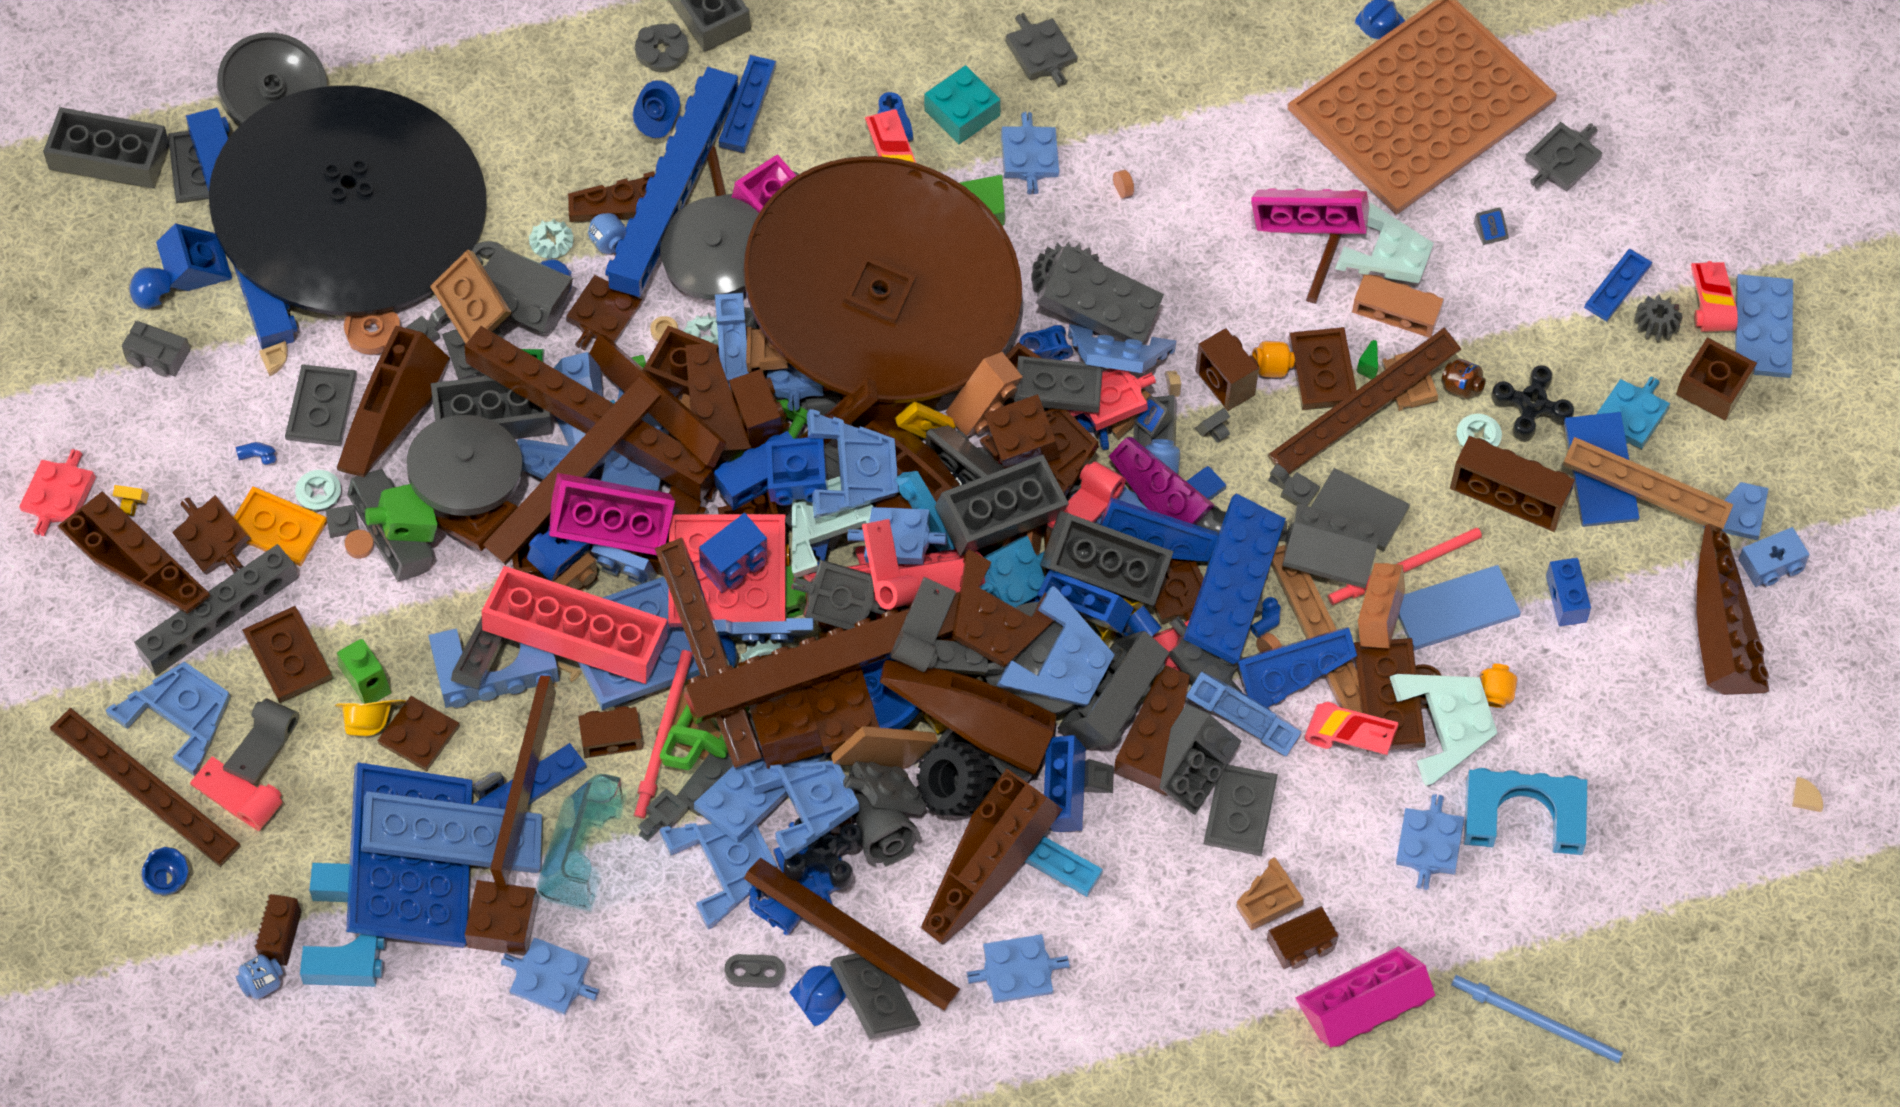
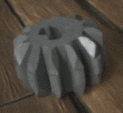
M1658 294L1654 300L1648 296L1644 303L1640 302L1637 306L1634 321L1635 324H1638V333L1646 331V340L1653 335L1657 343L1661 341L1662 336L1669 341L1673 334L1679 332L1683 316L1679 312V304H1671V297L1662 300L1660 294Z

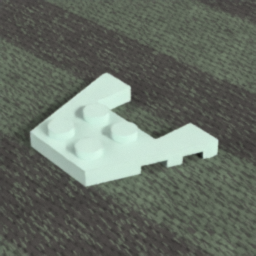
M1369 202L1367 226L1381 231L1372 255L1369 256L1344 246L1335 269L1346 271V268L1349 267L1359 269V274L1369 275V272L1373 271L1385 273V278L1419 283L1434 243Z
M840 476L827 480L828 490L841 491ZM805 499L793 500V577L798 578L817 571L818 564L810 546L811 544L846 533L849 529H858L862 527V524L869 523L872 504H866L821 518H814L812 502H807Z
M1409 674L1390 676L1397 702L1425 694L1443 749L1442 753L1417 760L1425 786L1436 782L1497 734L1480 677Z

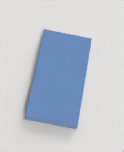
M1499 565L1405 594L1398 618L1407 638H1412L1415 651L1520 617L1521 612Z

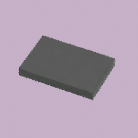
M189 131L168 133L176 204L209 199V191Z
M1018 356L1017 370L1023 378L1016 386L1017 391L1014 402L1038 394L1043 408L1099 413L1103 367L1086 365L1084 362Z
M302 364L285 439L341 446L358 375L357 371Z
M1333 468L1311 507L1379 526L1377 549L1384 552L1408 512L1410 504Z
M1227 764L1215 785L1203 845L1262 856L1278 774Z
M857 953L834 957L830 962L869 1040L913 1031L921 1025L898 980Z

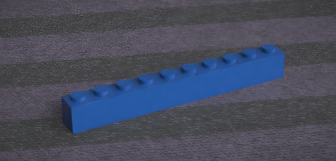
M707 67L703 76L698 77L695 84V93L687 99L686 112L684 116H679L674 136L668 138L666 153L664 157L660 156L657 161L655 176L648 179L646 194L644 198L640 197L637 202L636 215L634 219H629L626 226V235L624 239H620L617 243L616 256L614 260H609L605 275L608 276L609 288L641 297L661 255L662 236L670 224L671 218L684 207L728 115L738 89V75Z
M218 107L186 115L188 131L208 191L216 159L228 140L226 133L230 132L226 116H220ZM234 266L261 349L284 341L286 344L295 342L293 332H297L298 329L294 316H288L287 309H290V305L259 289Z

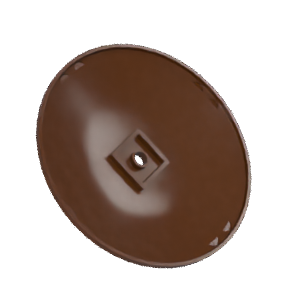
M882 156L849 157L823 163L795 176L776 191L761 209L749 234L744 255L745 290L748 303L762 333L774 349L799 372L813 381L847 396L855 394L853 393L854 389L868 378L876 382L878 399L876 402H916L953 392L967 383L984 358L1001 353L1005 349L1019 317L1022 301L1021 271L1014 247L1002 224L993 212L962 184L935 169L903 159ZM874 286H882L887 293L880 295L875 293L872 288Z

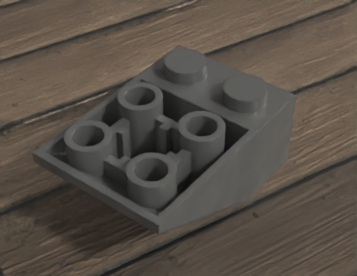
M1186 704L1170 730L1159 788L1190 813L1196 815L1242 741L1210 714Z

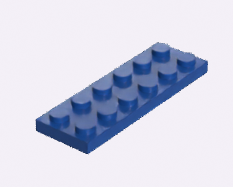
M1237 493L1231 497L1183 637L1184 640L1232 664L1239 661L1286 518Z

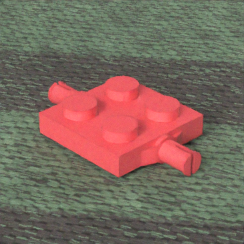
M1109 368L1102 371L1099 413L1067 411L1073 417L1083 413L1090 419L1095 430L1098 431L1148 410L1147 402L1141 393V389L1155 384V377L1150 372L1140 378H1135L1129 371Z
M72 449L66 463H55L41 459L19 506L21 511L36 515L39 518L33 530L35 534L45 536L50 522H63L83 506L96 476L93 471L77 467L83 455L80 451Z

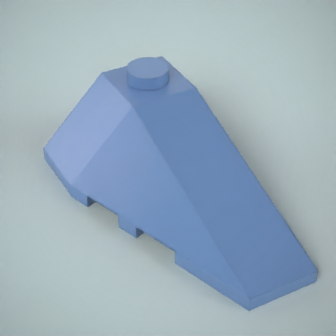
M589 352L562 358L554 367V369L603 397L600 366ZM555 416L568 445L574 447L586 434ZM606 458L600 463V465L597 468L603 467L605 465Z

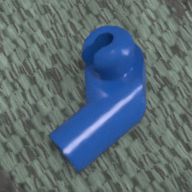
M253 442L235 447L239 460L260 456L262 463L267 465L275 463L277 459L274 454L276 452L274 447L261 442Z
M1274 597L1264 599L1262 603V619L1250 625V630L1256 638L1276 628L1280 623L1281 607L1278 604V600Z

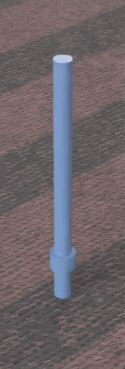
M1458 975L1454 977L1451 986L1473 995L1472 999L1480 1003L1488 1002L1616 1063H1619L1623 1052L1490 991L1491 987L1481 982L1476 984Z

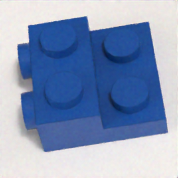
M807 437L766 442L767 479L771 502H776L779 505H789L793 500L805 499L807 502L813 503L812 493L815 489L828 490L823 438Z

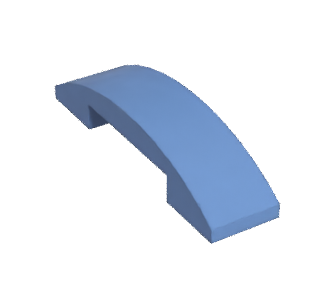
M743 293L715 295L719 358L729 387L730 379L749 373L746 366L747 340Z
M1202 671L1186 694L1187 698L1209 711L1213 710L1261 739V742L1284 756L1288 755L1302 732L1256 700Z

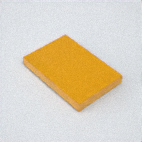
M252 486L234 515L251 537L246 544L265 552L278 544L294 564L300 567L327 525V517Z

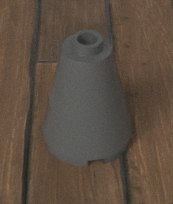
M855 790L854 794L859 802V811L854 815L857 826L862 831V847L867 861L876 867V863L884 862V866L887 867L910 856L914 852L912 846L916 840L918 843L921 840L920 832L916 825L901 811L873 807L869 799L862 792Z

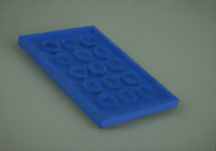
M357 762L354 767L346 932L463 948L467 944L465 931L468 917L469 865L361 851L364 795L367 791L472 805V780Z

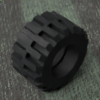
M943 741L939 744H934L930 747L931 751L924 753V761H920L918 765L920 773H917L916 780H919L917 790L922 793L921 798L928 804L927 808L930 811H935L938 815L972 816L995 785L993 782L994 778L997 777L996 772L992 770L994 766L993 760L988 759V752L981 750L970 742ZM956 769L959 776L957 788H955L954 784Z

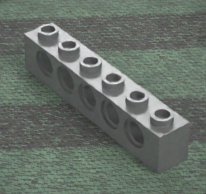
M278 544L209 590L210 597L187 614L180 610L137 639L134 643L139 657L155 676L159 675L296 581L298 575L294 562Z

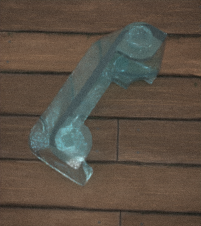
M608 774L594 775L569 794L563 801L537 881V890L543 900L585 911H592L595 902V895L590 892L589 886L592 866L590 860L586 856L579 854L588 826L602 829L604 823L609 819H621L624 799L620 777Z

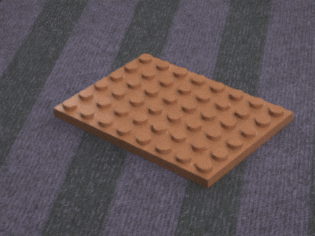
M1435 0L1290 101L1287 109L1397 215L1556 101L1557 94L1457 0Z

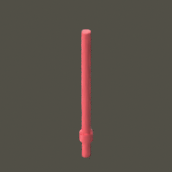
M1476 527L1397 563V565H1403L1405 573L1482 538L1481 531ZM1346 583V587L1328 594L1329 602L1334 605L1350 597L1353 599L1365 594L1368 583L1366 588Z
M687 650L681 651L644 781H640L637 791L639 798L634 817L645 819L646 807L649 805L651 798H654L657 790L655 782L662 762L659 755L672 727L693 653Z

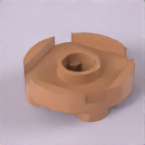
M387 311L379 314L346 316L344 331L352 349L363 354L375 355L383 352L395 326L401 327L398 315L393 311ZM372 324H376L378 328L375 332L365 330L370 328Z

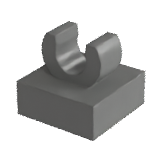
M1223 408L1195 427V430L1201 437L1210 432L1212 438L1218 443L1230 435L1228 428L1223 424L1230 418V415Z

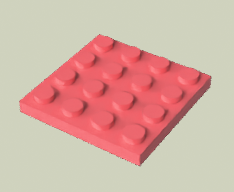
M672 514L669 526V542L684 538L713 620L726 619L731 622L785 621V514H747L767 538L766 563L760 570L756 572L750 571L743 577V581L732 590L728 588L723 593L701 570L699 547L742 514ZM669 590L668 626L683 627Z

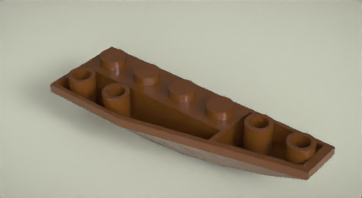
M395 326L362 396L337 465V471L365 477L431 402V383L441 381L450 362V357L423 332Z
M871 421L864 427L895 439L897 477L904 472L918 471L936 503L942 492L960 486L937 453L911 432L898 427L897 422Z
M103 491L58 525V529L93 563L187 614L210 597V593Z
M1708 524L1704 529L1699 559L1696 609L1698 636L1706 684L1723 695L1766 693L1769 691L1767 680L1769 673L1764 663V647L1760 641L1734 559L1730 539L1724 531Z
M886 660L883 664L880 683L981 750L988 752L991 756L1005 760L1017 768L1032 774L1037 772L1054 733L1055 713L1004 689L954 672L937 668H927L924 672H921L904 663Z
M1006 769L971 816L920 928L941 944H945L986 906L1010 880L1063 809L1012 771Z

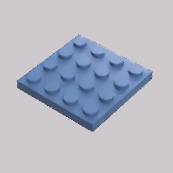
M664 577L603 597L604 599L668 619L669 587ZM668 626L667 640L647 684L580 662L578 664L601 710L672 686L681 651L687 650L692 652L684 628ZM692 656L686 680L700 675L694 656Z

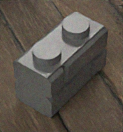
M135 321L130 334L126 336L122 343V350L125 359L131 365L136 367L144 365L150 367L153 372L160 376L169 374L176 377L190 352V346L187 338L140 321Z

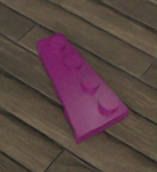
M1126 437L1108 456L1148 510L1196 525L1215 506V504L1132 437Z

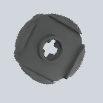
M675 23L655 24L639 30L635 41L637 60L640 64L654 72H669L677 69L689 53L687 37L681 31L680 26ZM659 44L669 46L665 48V52H660L659 49H654L655 47H658Z

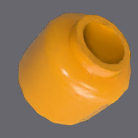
M1262 341L1258 347L1253 349L1252 356L1258 362V374L1262 377L1282 378L1286 376L1289 368L1292 369L1294 367V352H1290L1285 342Z
M1495 663L1492 664V668H1486L1480 673V680L1488 705L1491 707L1505 708L1506 704L1512 703L1515 699L1518 679L1514 673L1509 671L1510 667L1507 665Z

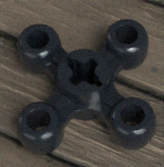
M1545 365L1533 368L1529 380L1531 386L1526 387L1523 391L1515 390L1506 381L1498 382L1492 389L1491 398L1495 405L1505 407L1512 404L1519 408L1521 416L1514 422L1513 434L1520 441H1528L1534 436L1536 431L1535 419H1538L1543 414L1551 416L1552 420L1560 425H1564L1565 418L1573 417L1574 406L1570 401L1560 399L1553 402L1547 399L1545 390L1551 385L1553 374L1551 369Z
M800 818L796 819L794 826L802 823ZM846 824L840 829L836 837L826 833L809 844L804 854L796 853L792 857L785 859L783 864L785 876L791 880L798 881L805 877L810 867H813L820 872L828 871L829 880L834 887L839 889L848 887L853 880V869L848 862L840 861L838 855L842 850L855 851L860 848L862 844V831L860 827L855 824Z

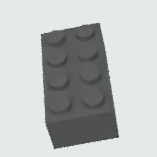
M668 0L704 52L751 30L750 10L743 0Z
M59 107L43 153L49 170L154 189L169 148V140L164 125Z
M1064 246L1056 254L1035 303L1101 335L1112 336L1116 341L1125 342L1127 339H1135L1143 344L1164 294Z
M488 376L431 383L435 421L454 415H474L498 423L514 439L552 434L550 413Z
M1044 455L942 492L935 505V509L959 555L962 556L965 555L968 549L976 551L1057 519L1059 511L1065 512L1069 503Z
M1059 511L1040 566L1154 606L1174 551Z
M1145 630L1115 639L1110 647L1114 657L1088 705H1077L1069 710L1057 728L1065 736L1075 735L1086 750L1098 748L1106 744H1113L1118 740L1122 733L1121 727L1135 714L1136 704L1151 689L1150 682L1165 667L1164 661L1170 652Z

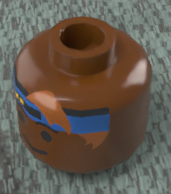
M1461 358L1454 360L1453 363L1449 362L1442 374V382L1446 391L1465 399H1470L1476 393H1481L1485 387L1486 379L1483 377L1482 367Z

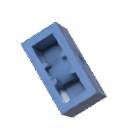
M1791 527L1743 547L1738 560L1755 587L1762 584L1771 586L1779 581L1781 576L1786 574L1795 576L1805 569L1810 554L1794 528Z

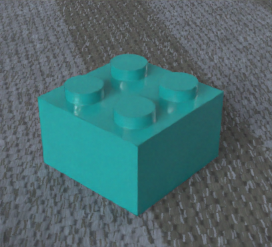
M966 65L924 93V111L958 145L1000 117L1001 99Z

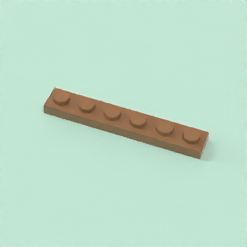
M1574 437L1562 464L1565 467L1704 526L1711 524L1721 531L1734 505Z

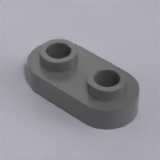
M736 954L731 956L724 966L727 981L737 987L773 988L780 985L785 978L784 963L780 958L773 955ZM738 968L745 970V974L742 976H737L734 972ZM770 969L776 972L773 977H767L764 974Z

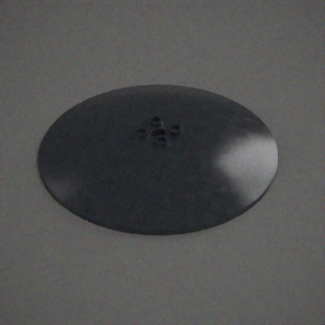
M336 85L303 90L285 96L266 105L245 120L229 137L216 159L209 186V210L213 229L224 253L241 274L259 289L287 304L305 310L340 316H361L396 310L434 293L430 286L467 250L472 251L474 245L479 242L485 222L486 188L479 163L470 146L461 134L436 112L408 97L372 87ZM350 181L353 182L356 186L347 189L344 188L341 184Z

